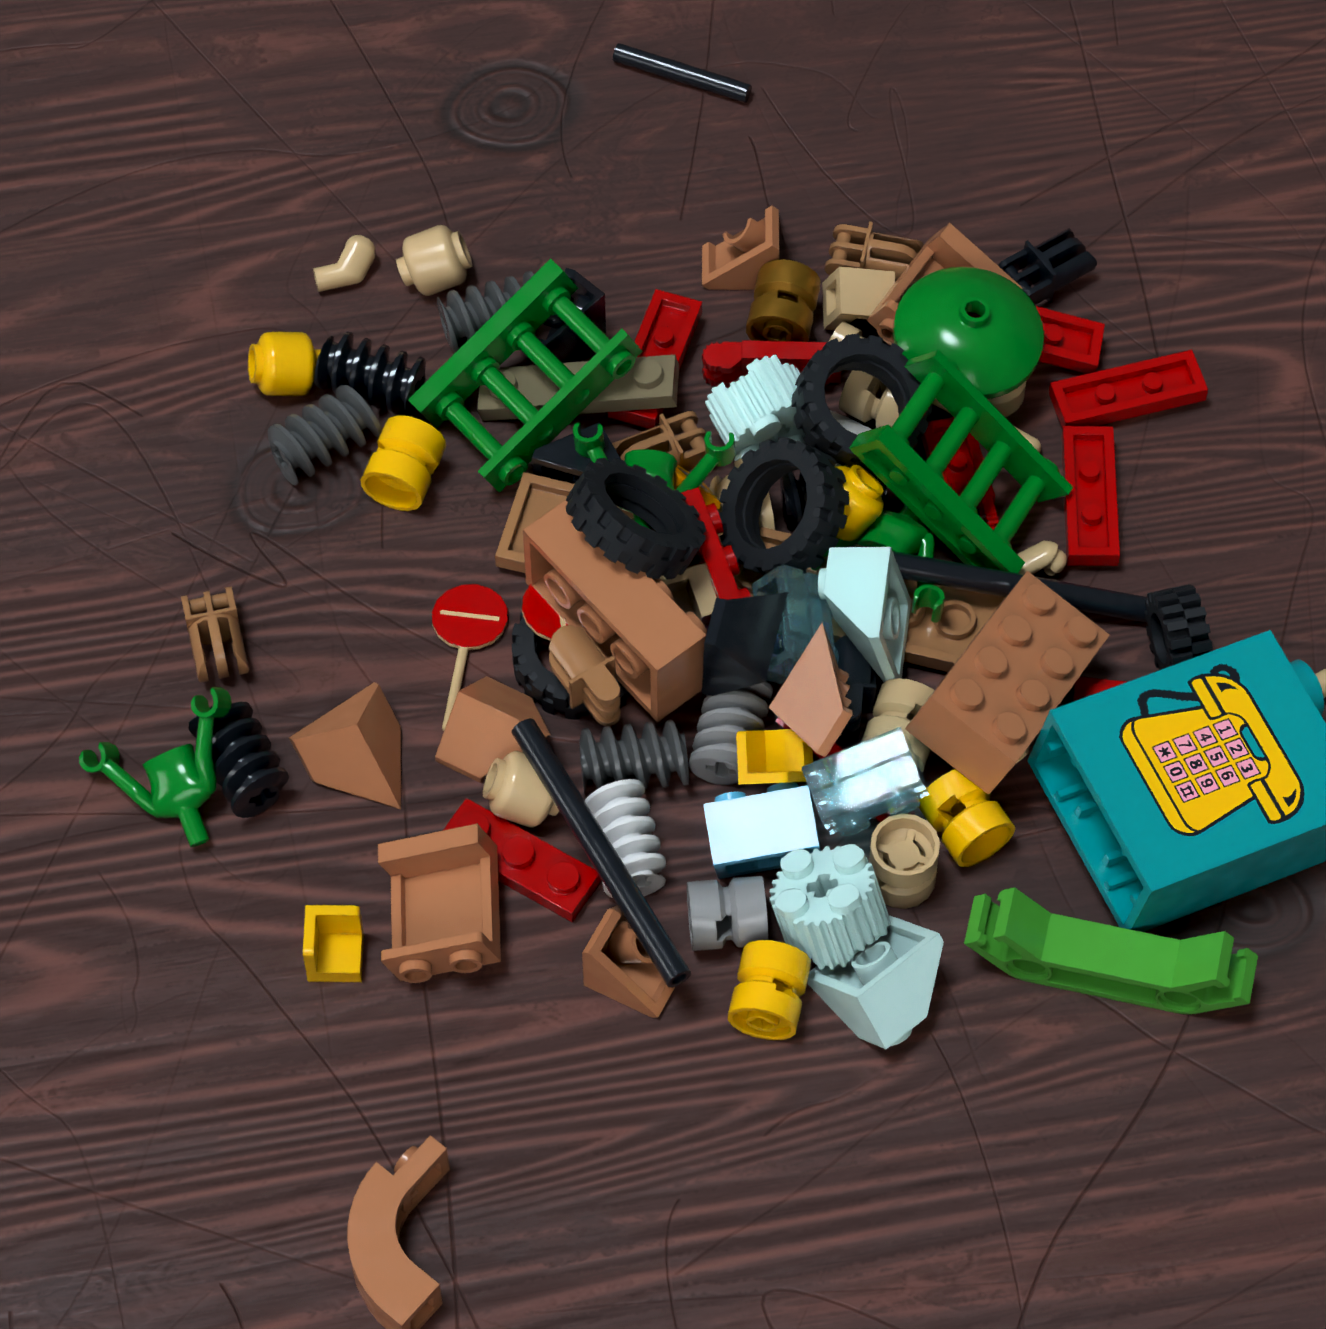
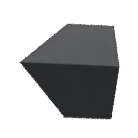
M566 268L564 272L578 287L571 295L570 300L606 335L605 293L576 270ZM551 315L543 323L544 326L551 327L546 340H539L562 363L578 362L596 354L557 315Z
M788 592L729 600L716 598L704 642L702 694L714 696L766 681Z

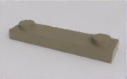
M676 355L636 357L632 369L625 376L614 379L580 414L677 407L679 363ZM588 361L563 364L575 375ZM536 365L501 367L499 369L538 410L560 390ZM485 385L480 386L477 411L482 421L518 419Z

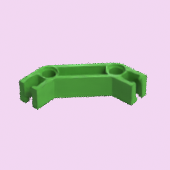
M1015 887L1000 891L997 899L1000 902V906L991 901L992 898L987 894L974 896L964 944L1016 979L1180 1014H1198L1250 1004L1258 955L1249 948L1239 949L1237 954H1231L1234 937L1226 931L1178 940L1050 913Z

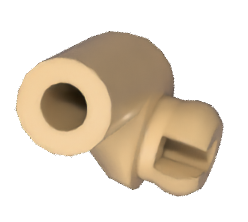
M354 235L347 240L337 263L313 268L318 292L360 283L375 258L373 242L365 236Z

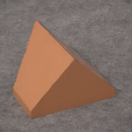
M774 206L765 209V218L758 222L749 218L745 229L735 235H731L728 232L723 233L725 241L716 246L710 242L702 245L703 287L708 290L755 289L758 272L763 264L772 260H779V209Z
M823 622L769 708L817 754L826 757L853 713L852 710L848 709L851 700L845 697L850 688V685L846 684L849 673L839 668Z
M486 676L458 691L435 755V761L482 783L496 758L503 760L507 754L513 751L523 752L511 733L514 726L519 722L532 718L539 726L545 738L551 734L532 697Z
M376 682L289 737L311 781L401 810V726L381 687Z
M618 905L607 909L582 952L584 986L651 1018H658L675 987L669 988Z

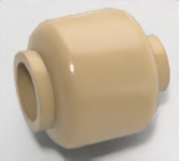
M437 225L405 238L402 246L403 257L396 259L404 284L406 286L414 284L418 291L425 296H430L462 284L466 280V269L473 267L471 256L460 231L452 232L445 225Z
M513 751L507 754L503 760L496 758L493 761L485 779L483 797L489 800V808L495 816L533 828L540 825L548 814L552 816L558 814L559 809L523 752Z

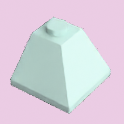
M891 547L829 548L827 568H821L818 574L820 598L826 599L834 620L883 682L895 678L902 679L911 598Z
M890 915L888 917L889 926L886 927L887 935L880 936L878 940L872 937L874 942L872 944H865V950H855L853 959L847 962L846 967L842 968L838 964L834 969H830L829 965L819 969L817 965L810 971L807 982L858 1038L884 1049L905 1041L911 1035L912 1029L927 1017L944 943L938 932Z

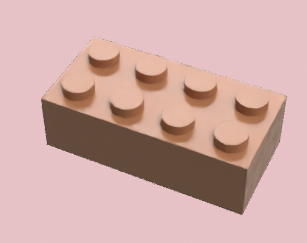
M565 500L523 529L526 584L528 586L531 584L567 625L583 629L607 659L611 656L615 657L616 679L659 722L702 690L704 642L707 630L694 613H685L674 602L670 589L660 578H649L642 571L638 574L625 569V564L618 560L614 563L603 556L605 552L599 547L593 548L584 539L586 535L583 532L577 531L571 523L573 516L567 514L566 505L568 502Z
M1026 571L909 722L905 730L989 795L1018 762L1042 729L1049 711L1058 707L1107 640L1109 634L1029 571Z

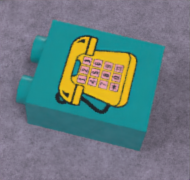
M1271 630L1050 710L1027 760L1117 924L1121 928L1145 932L1326 861V722L1322 717L1324 696L1319 680L1311 667L1299 659L1289 662Z

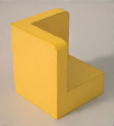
M792 729L737 732L738 785L814 781L813 749Z
M305 905L303 960L307 981L362 982L364 930L360 907L355 905Z

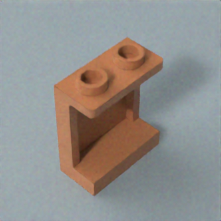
M949 223L927 240L868 317L867 321L877 329L879 336L889 345L894 343L893 323L898 304L903 295L922 277L945 268L975 267L997 273L1012 281L1021 289L1023 288Z
M478 823L378 844V864L391 876L392 948L381 951V962L400 981L420 983L429 980L432 975L451 971L471 973L480 970L482 965L501 962L497 845Z

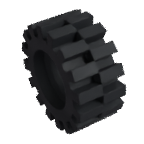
M1188 584L1147 594V599H1145L1147 609L1145 611V619L1148 622L1146 631L1147 636H1150L1151 643L1149 646L1151 653L1155 655L1154 663L1156 668L1162 670L1213 650V644L1208 633H1211L1210 626L1205 621L1207 614L1205 608L1201 607L1200 595L1196 593V588L1193 585Z

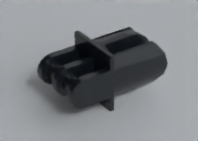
M1068 228L1036 246H1033L1029 240L1025 241L1023 250L1004 259L998 266L1023 288L1022 290L1036 305L1045 299L1049 304L1052 303L1054 291L1094 270L1097 266V261L1090 252L1086 251L1084 244L1074 237L1073 231Z
M845 635L833 644L832 649L839 668L849 673L846 684L850 685V688L845 697L851 700L848 709L852 710L853 715L837 740L843 744H851L859 738L861 712L873 713L877 673L849 637Z

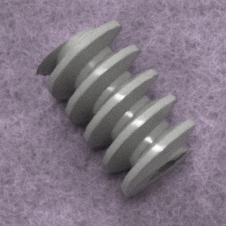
M765 681L764 683L714 696L706 695L707 697L704 698L701 707L702 715L697 724L698 733L695 735L692 745L694 751L691 753L688 762L690 770L696 776L721 786L733 785L738 782L736 734L738 731L764 730L765 725L761 719L766 717L769 710L766 700L771 698L773 692L770 683Z

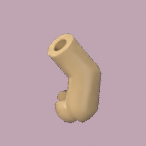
M1043 540L1017 554L1025 562L1018 573L1023 575L1026 571L1033 575L1043 569L1047 575L1052 576L1055 573H1060L1067 563L1066 554L1058 549L1057 543Z

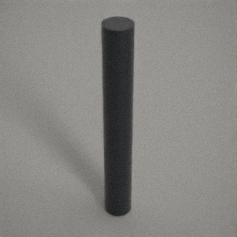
M621 43L616 45L613 53V61L744 103L748 101L751 93V84Z

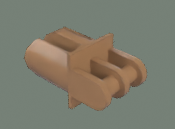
M869 221L868 228L840 224L834 228L833 237L836 242L831 243L829 247V255L832 259L826 261L824 269L828 275H831L839 266L895 271L896 282L924 245L920 240L872 232L873 222Z
M687 411L665 419L664 415L660 414L658 426L612 444L623 461L626 453L632 450H657L673 455L677 460V465L689 471L706 454L704 441L706 431L703 428L697 427L696 424L699 419L694 411Z
M232 586L225 587L226 593L210 596V591L203 592L204 597L188 600L187 595L181 596L196 673L200 683L209 681L205 664V653L201 644H212L219 679L229 677L222 642L232 638V647L239 674H246L249 671Z
M573 625L560 627L553 634L549 644V666L569 693L570 707L574 709L584 703L599 724L603 726L615 725L621 717L620 686L616 681L615 657L611 656L607 659L595 642L580 627Z

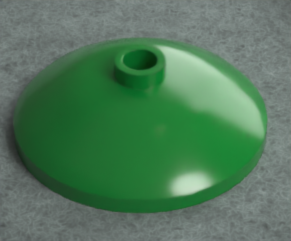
M951 267L922 277L906 291L896 310L893 323L894 344L904 350L902 355L908 360L940 350L944 355L956 362L959 371L987 399H993L1017 389L1031 376L1042 353L1044 330L1036 306L1028 295L1012 281L985 269ZM967 312L976 313L981 317H971L967 314Z

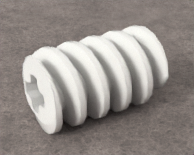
M635 779L618 780L601 786L585 799V802L643 896H647L665 886L666 879L657 873L666 867V859L663 855L656 853L661 847L660 839L655 835H650L655 830V821L651 817L646 816L650 812L649 801L640 798L645 793L644 783ZM603 882L604 892L613 898Z

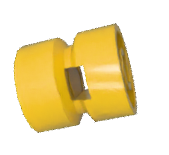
M397 415L390 417L386 421L377 441L378 449L370 457L360 479L361 487L368 496L386 507L400 511H412L418 509L425 498L431 484V475L439 465L446 449V440L432 425L414 417Z
M954 769L931 783L921 794L917 806L937 832H943L941 841L960 867H969L986 860L998 852L1013 836L1015 826L997 801H989L991 793L988 795L958 770Z
M757 940L746 944L743 948L737 973V979L740 983L734 987L728 1011L729 1023L742 1033L756 1038L784 1040L794 1036L802 1008V1001L799 997L806 991L811 968L809 956L797 947L773 940Z

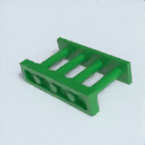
M551 258L408 399L436 428L444 421L450 420L488 459L478 472L499 493L506 486L513 485L522 478L523 472L526 473L528 464L532 461L535 449L551 443L614 379L625 376L634 366L636 357L643 352L623 329L609 339L570 300L571 295L578 287ZM551 315H557L596 353L575 375L535 336L536 330ZM515 350H521L560 389L540 410L499 371L500 365ZM485 385L524 424L503 446L464 407V401L479 386Z
M940 350L909 359L904 367L921 384L892 427L885 425L859 433L849 449L964 564L1019 573L1025 562L1012 550L1010 541L1036 501L1039 503L1069 495L1073 486L1060 474L1058 467L1049 459L1044 458L959 371V367L953 359L944 355ZM936 398L950 412L954 420L925 462L910 447L908 439ZM970 433L988 451V454L959 496L944 481L942 474ZM1004 467L1022 487L993 530L978 515L976 508Z

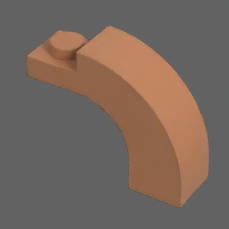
M431 1135L419 1148L412 1146L402 1154L394 1167V1175L376 1162L359 1185L349 1213L347 1239L355 1282L368 1310L385 1329H420L442 1305L440 1284L415 1265L406 1256L399 1244L402 1226L410 1212L450 1170L447 1148Z

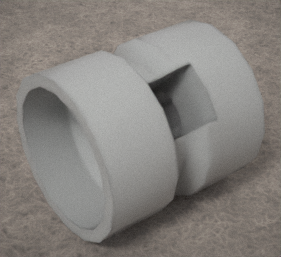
M762 876L733 878L728 887H722L717 880L687 882V906L692 951L722 949L727 940H732L737 947H744L752 941L768 940L767 906Z

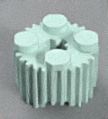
M773 355L770 358L764 356L761 360H758V358L754 359L752 363L746 366L749 371L748 375L740 376L738 381L731 382L729 388H726L722 382L717 387H713L711 389L713 393L707 396L708 400L705 401V404L711 413L709 417L725 445L729 442V433L734 434L735 461L741 459L750 449L753 451L760 449L759 444L769 439L778 442V438L785 437L805 443L803 440L805 434L802 428L797 429L793 417L797 411L796 407H792L791 401L792 394L797 388L795 383L800 372L793 364L785 363L782 365L777 355Z
M847 844L841 847L836 846L834 850H830L829 846H825L823 851L814 848L811 854L804 849H795L781 859L780 866L782 871L777 872L778 879L772 881L773 888L769 891L774 914L784 942L805 952L818 965L819 969H823L826 965H829L830 969H834L838 964L842 968L846 967L847 962L853 959L855 950H865V944H872L874 942L872 937L878 940L880 936L887 935L886 927L889 926V914L873 866L868 862L861 848L855 844Z

